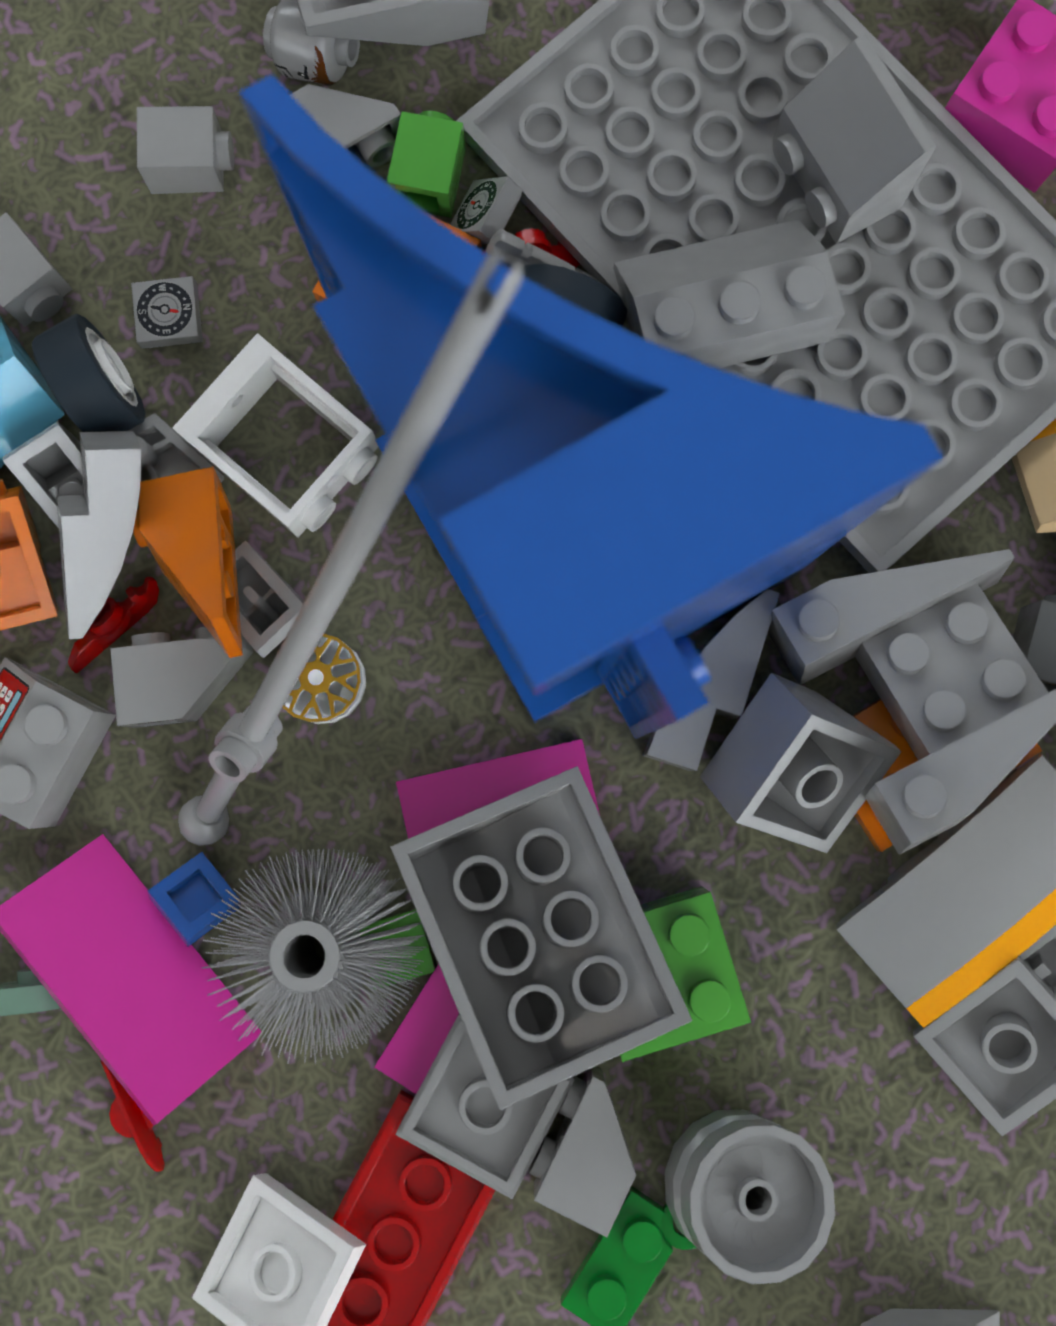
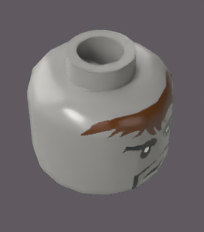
M280 0L279 4L272 7L267 13L263 29V44L267 56L273 59V63L281 75L294 80L331 86L342 78L347 67H353L356 64L359 56L360 40L307 36L296 0Z

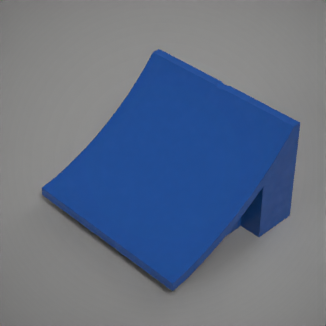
M271 74L243 89L239 94L326 295L325 299L314 304L313 307L385 432L384 435L375 439L383 454L484 260L489 255L437 222L375 175L324 131L276 77ZM503 264L500 265L489 285L493 295H497L506 277L511 272V269ZM522 277L518 290L404 492L466 599L475 620L534 724L598 687L605 685L634 738L637 739L673 724L709 704L701 686L710 682L711 678L701 656L687 638L688 636L757 598L767 589L771 590L794 577L944 457L924 424L861 413L794 395L716 369L630 333Z

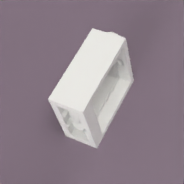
M258 333L173 426V429L198 453L298 538L306 528L311 532L319 529L336 508V503L332 500L348 481L356 485L363 480L374 467L378 458L373 453L379 447L375 441L376 437L373 431ZM277 379L350 440L347 446L291 509L217 447Z

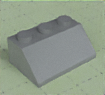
M799 219L614 263V272L621 299L627 308L626 318L630 333L716 369L829 342L845 314L828 251Z

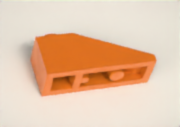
M214 466L141 481L139 509H137L133 530L138 545L141 548L149 547L161 571L228 657L243 656L233 516L230 502Z

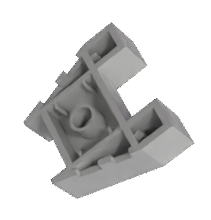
M1010 549L832 579L772 610V620L768 634L797 683L802 685L856 657L918 761L876 782L865 796L898 855L956 826L974 812L1056 724V689L1051 692L1047 691L983 592L999 582L1014 560L1015 556Z

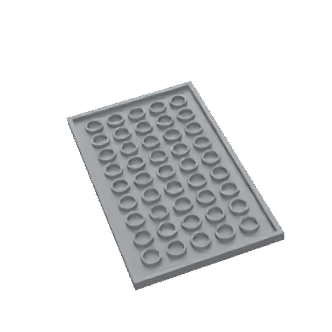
M599 0L456 120L457 122H463L465 142L498 177L508 176L523 189L520 198L521 202L590 275L596 277L600 283L606 285L620 298L621 295L614 272L615 262L797 219L823 245L829 254L845 312L829 342L717 369L794 395L861 413L924 424L944 458L839 540L868 573L884 571L890 568L1056 419V220L839 0ZM866 34L937 147L901 209L836 244L827 228L819 227L811 218L805 202L806 194L794 175H787L778 165L773 152L772 140L783 108L853 40Z

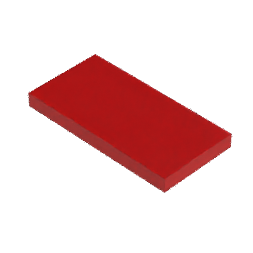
M400 1090L332 1218L334 1222L360 1239L366 1246L327 1326H426L496 1191L395 1135L414 1099L412 1095L403 1090Z

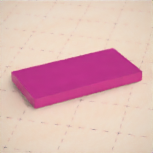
M104 834L0 905V932L154 1126L254 1042L261 1033L259 1028L253 1033L257 1027L256 1025L246 1037L247 1033L254 1026L255 1023H253L245 1035L238 1041L253 1022L252 1019L248 1022L246 1020L240 1026L245 1020L243 1019L232 1029L247 1014L244 1009L237 1013L234 1012L229 1017L226 1016L220 1021L222 1017L237 1007L239 1003L234 999L217 1007V1005L233 997L228 989L207 996L210 993L225 988V985L220 979L207 981L217 977V975L211 968L201 969V967H209V965L193 945L187 947L151 901L148 889Z

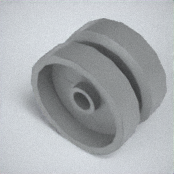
M744 1109L716 1110L693 1122L673 1145L664 1172L666 1204L677 1229L724 1274L752 1285L781 1283L807 1269L825 1247L835 1217L834 1184L822 1156L799 1134Z

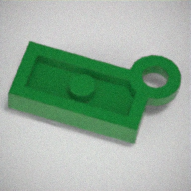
M631 1186L608 1236L605 1237L601 1234L598 1236L560 1297L561 1306L591 1326H627L673 1252L672 1246L680 1250H692L697 1247L683 1234L678 1233L674 1229L673 1218L667 1204L661 1206Z

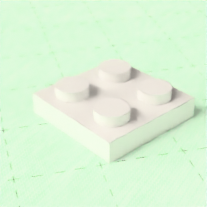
M267 1173L253 1175L192 1299L226 1326H327L366 1244Z

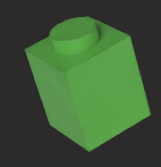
M401 111L386 183L428 214L452 218L466 151L463 122L454 121L446 114L437 111H423L420 114Z

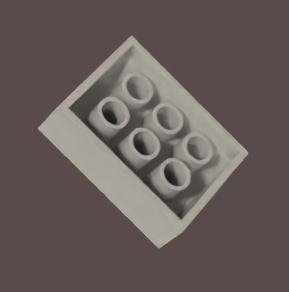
M578 766L390 846L499 1111L693 1021Z

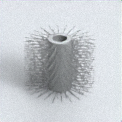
M312 849V854L307 850L308 865L303 850H301L302 864L299 852L295 850L296 856H293V852H291L294 867L290 856L288 857L293 871L285 852L287 861L285 862L283 856L282 858L287 872L281 861L280 863L293 887L294 896L287 885L277 856L276 859L280 871L275 861L274 864L280 876L275 871L271 857H269L273 868H271L268 862L267 864L274 877L267 868L266 870L277 886L271 881L261 862L260 864L266 876L261 869L259 870L269 885L261 876L256 874L254 869L253 872L261 884L254 877L252 879L247 870H245L254 885L247 878L246 880L260 895L238 879L252 895L242 887L240 888L258 904L244 897L233 888L252 905L250 906L225 889L243 906L229 898L230 901L255 917L221 900L247 918L229 910L226 911L241 917L240 920L220 911L219 913L234 919V922L251 928L238 925L211 913L227 921L225 923L238 926L244 930L220 923L218 925L244 933L230 931L210 925L211 927L234 933H226V935L253 940L220 935L219 937L254 943L211 937V939L235 943L232 944L203 939V941L225 944L228 947H243L221 948L242 950H213L224 952H205V954H238L246 956L232 957V959L217 962L219 964H211L209 967H201V969L257 964L230 971L207 981L268 966L271 969L210 993L207 996L272 971L273 973L217 1005L218 1007L264 985L220 1019L221 1021L226 1016L229 1017L234 1012L237 1013L257 1001L258 1003L232 1029L243 1019L245 1020L240 1026L254 1016L255 1019L238 1041H240L261 1015L246 1035L247 1037L260 1020L261 1022L254 1029L253 1033L263 1021L264 1023L260 1029L266 1023L254 1043V1047L268 1023L272 1020L260 1043L276 1019L273 1028L267 1036L268 1040L261 1056H263L272 1034H275L268 1051H270L279 1029H282L275 1047L277 1046L286 1026L277 1057L279 1058L286 1033L293 1020L284 1051L285 1054L292 1033L287 1064H289L291 1049L298 1030L294 1059L296 1057L297 1045L303 1025L304 1031L300 1054L302 1053L305 1037L304 1063H306V1050L308 1048L310 1031V1058H312L313 1046L316 1064L319 1040L322 1060L321 1022L322 1049L324 1033L326 1055H328V1045L332 1060L333 1036L336 1053L338 1055V1046L343 1058L338 1043L337 1031L341 1048L343 1050V1042L348 1053L342 1034V1027L347 1046L346 1033L352 1048V1042H354L358 1049L355 1033L362 1045L361 1039L367 1044V1034L372 1039V1034L367 1024L374 1034L377 1035L375 1028L379 1033L381 1030L374 1019L383 1028L385 1026L382 1021L389 1024L385 1016L393 1021L380 1005L395 1017L397 1016L388 1006L400 1012L382 996L404 1009L387 994L400 1000L403 1004L406 1002L402 1001V998L397 997L390 990L407 1000L409 999L405 997L406 995L392 989L385 983L400 989L412 997L409 991L396 986L387 979L411 990L413 988L406 985L417 986L410 982L413 981L420 984L413 979L402 978L386 972L389 971L416 979L396 971L419 976L410 971L399 969L403 968L423 973L401 965L417 966L385 961L392 960L421 964L392 959L399 958L424 962L422 960L404 958L413 956H398L416 955V953L382 952L420 953V951L397 950H423L409 948H427L403 946L410 945V943L424 935L381 940L373 939L410 930L422 922L361 936L417 911L360 932L365 927L409 903L412 899L398 903L373 917L408 889L405 888L400 891L398 889L396 892H389L382 897L397 881L394 883L391 882L393 879L386 882L383 881L378 886L389 872L388 869L381 879L380 877L386 870L374 882L381 873L380 870L370 883L377 873L381 862L373 873L372 871L377 862L375 863L371 872L364 880L373 864L371 863L355 889L368 866V863L365 866L368 859L367 856L364 864L360 867L364 858L362 857L351 882L353 871L359 860V852L357 853L347 883L348 873L354 860V852L343 881V874L349 861L348 853L341 873L345 854L344 850L337 875L336 870L340 850H338L334 865L335 849H333L330 871L329 849L325 869L324 849L322 850L321 858L320 849H317V870L314 849ZM297 853L299 857L300 867L298 864ZM304 858L310 881V893L306 885ZM327 868V888L324 896V881ZM299 871L304 882L305 893L300 885ZM312 872L316 883L315 894L312 886ZM292 874L298 884L299 894L294 886ZM359 874V876H358V878H357V880H356L354 886H353L352 889H351V886H352L354 880L356 879L357 875ZM320 876H321V893L319 892V887H318ZM279 879L287 889L291 901L283 891ZM255 881L260 885V887H261L268 895H266L263 891L260 890V888L257 886V884L255 883ZM332 881L331 895L328 901V892ZM264 883H265V884L271 889V891L278 897V899H279L281 905L274 899V897L271 895V893H270L269 890L266 888V886L264 885ZM275 887H276V888L279 890V892L282 894L284 901L282 900V898L280 897V895L277 893ZM254 893H255L258 897H260L265 903L261 902V901L254 895ZM339 893H340V897H339L338 903H337V905H336L337 898H338V895H339ZM267 898H269L274 904H276L277 907L279 908V910H280L281 912H279V911L267 900ZM250 908L254 909L255 911H257V912L260 913L261 915L256 914V913H255L253 910H251ZM259 908H261L262 910H264V911H266L267 913H269L275 920H273L272 918H270L268 915H266V914H265L263 911H261ZM243 921L256 924V925H258V926H260V927L250 925V924L245 923V922H243ZM315 938L319 940L324 948L325 962L315 952ZM382 974H386V975L392 976V977L397 978V979H399V980H401V981H398V980L389 978V977L384 976V975H382ZM363 984L367 986L373 993L366 990ZM359 988L369 996L371 1001L362 994ZM358 994L363 997L368 1006L360 1000ZM354 998L360 1003L365 1014L356 1005ZM350 1002L355 1006L360 1020L352 1010ZM345 1004H346L347 1007L350 1009V1011H351V1013H352V1016H353V1018H354L355 1024H354V1022L351 1020V1018L349 1017V1015H348V1013H347V1010H346ZM314 1007H315V1008H316V1019H315V1026H314V1029H313V1015H314ZM319 1008H320V1013H321L320 1025H319ZM330 1008L334 1016L335 1032L331 1023ZM335 1009L339 1014L340 1027L336 1018ZM341 1009L346 1015L348 1027L342 1017ZM290 1010V1012H289L287 1018L285 1019L283 1025L281 1026V1024H282V1022H283V1020H284L286 1014H287L288 1011ZM324 1011L327 1016V1029L325 1025ZM304 1012H305V1016H304L303 1023H302V1026H301L302 1017H303V1014H304ZM284 1013V1015H283V1017H282V1019H281L279 1025L277 1026L276 1030L274 1031V1029H275V1027H276V1025H277L279 1019L281 1018L282 1014ZM298 1016H299V1020H298V1023H297V1026H296V1029H295L296 1021H297ZM309 1021H310L309 1032H308V1039H307V1027H308V1024H309ZM316 1024H317V1032H316V1053H315V1041H314V1036H315V1030H316ZM359 1027H360V1029H361L363 1035L365 1036L366 1040L364 1039V1037H363L362 1034L360 1033ZM329 1028H330L331 1048H330V1043H329V1039H328ZM351 1029H352L353 1035H354V1037H355L356 1043H355V1041H354V1039H353V1037H352Z

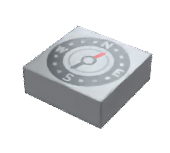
M508 176L473 180L450 225L480 239L481 244H489L495 231L498 229L504 230L522 196L523 189Z
M193 276L131 283L136 342L142 349L203 342L198 285Z

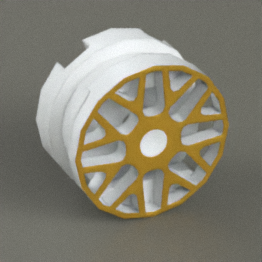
M323 634L282 708L295 718L315 724L335 723L349 716L360 704L366 688L365 668L358 654L339 638Z

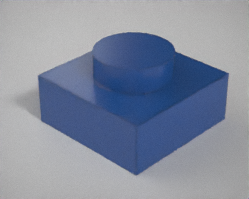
M200 852L148 890L151 901L187 947L214 928L210 925L217 926L218 923L223 921V919L211 913L226 919L228 916L219 913V911L229 916L232 913L226 910L233 913L236 911L221 900L236 909L241 908L229 900L230 898L241 905L238 900L225 890L227 889L235 897L239 898L203 852Z

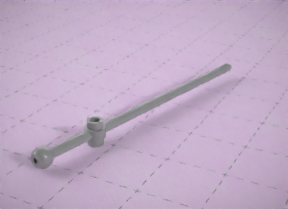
M506 251L495 252L484 260L252 703L244 712L235 713L215 736L214 743L216 747L209 754V762L215 773L203 796H195L185 803L179 812L178 823L180 833L188 842L198 846L212 845L226 834L229 827V815L226 806L239 783L249 773L258 772L262 769L276 751L278 745L277 737L283 729L281 720L278 717L280 710L521 284L523 269L519 261L506 277L497 295H493L489 289V285L504 260Z

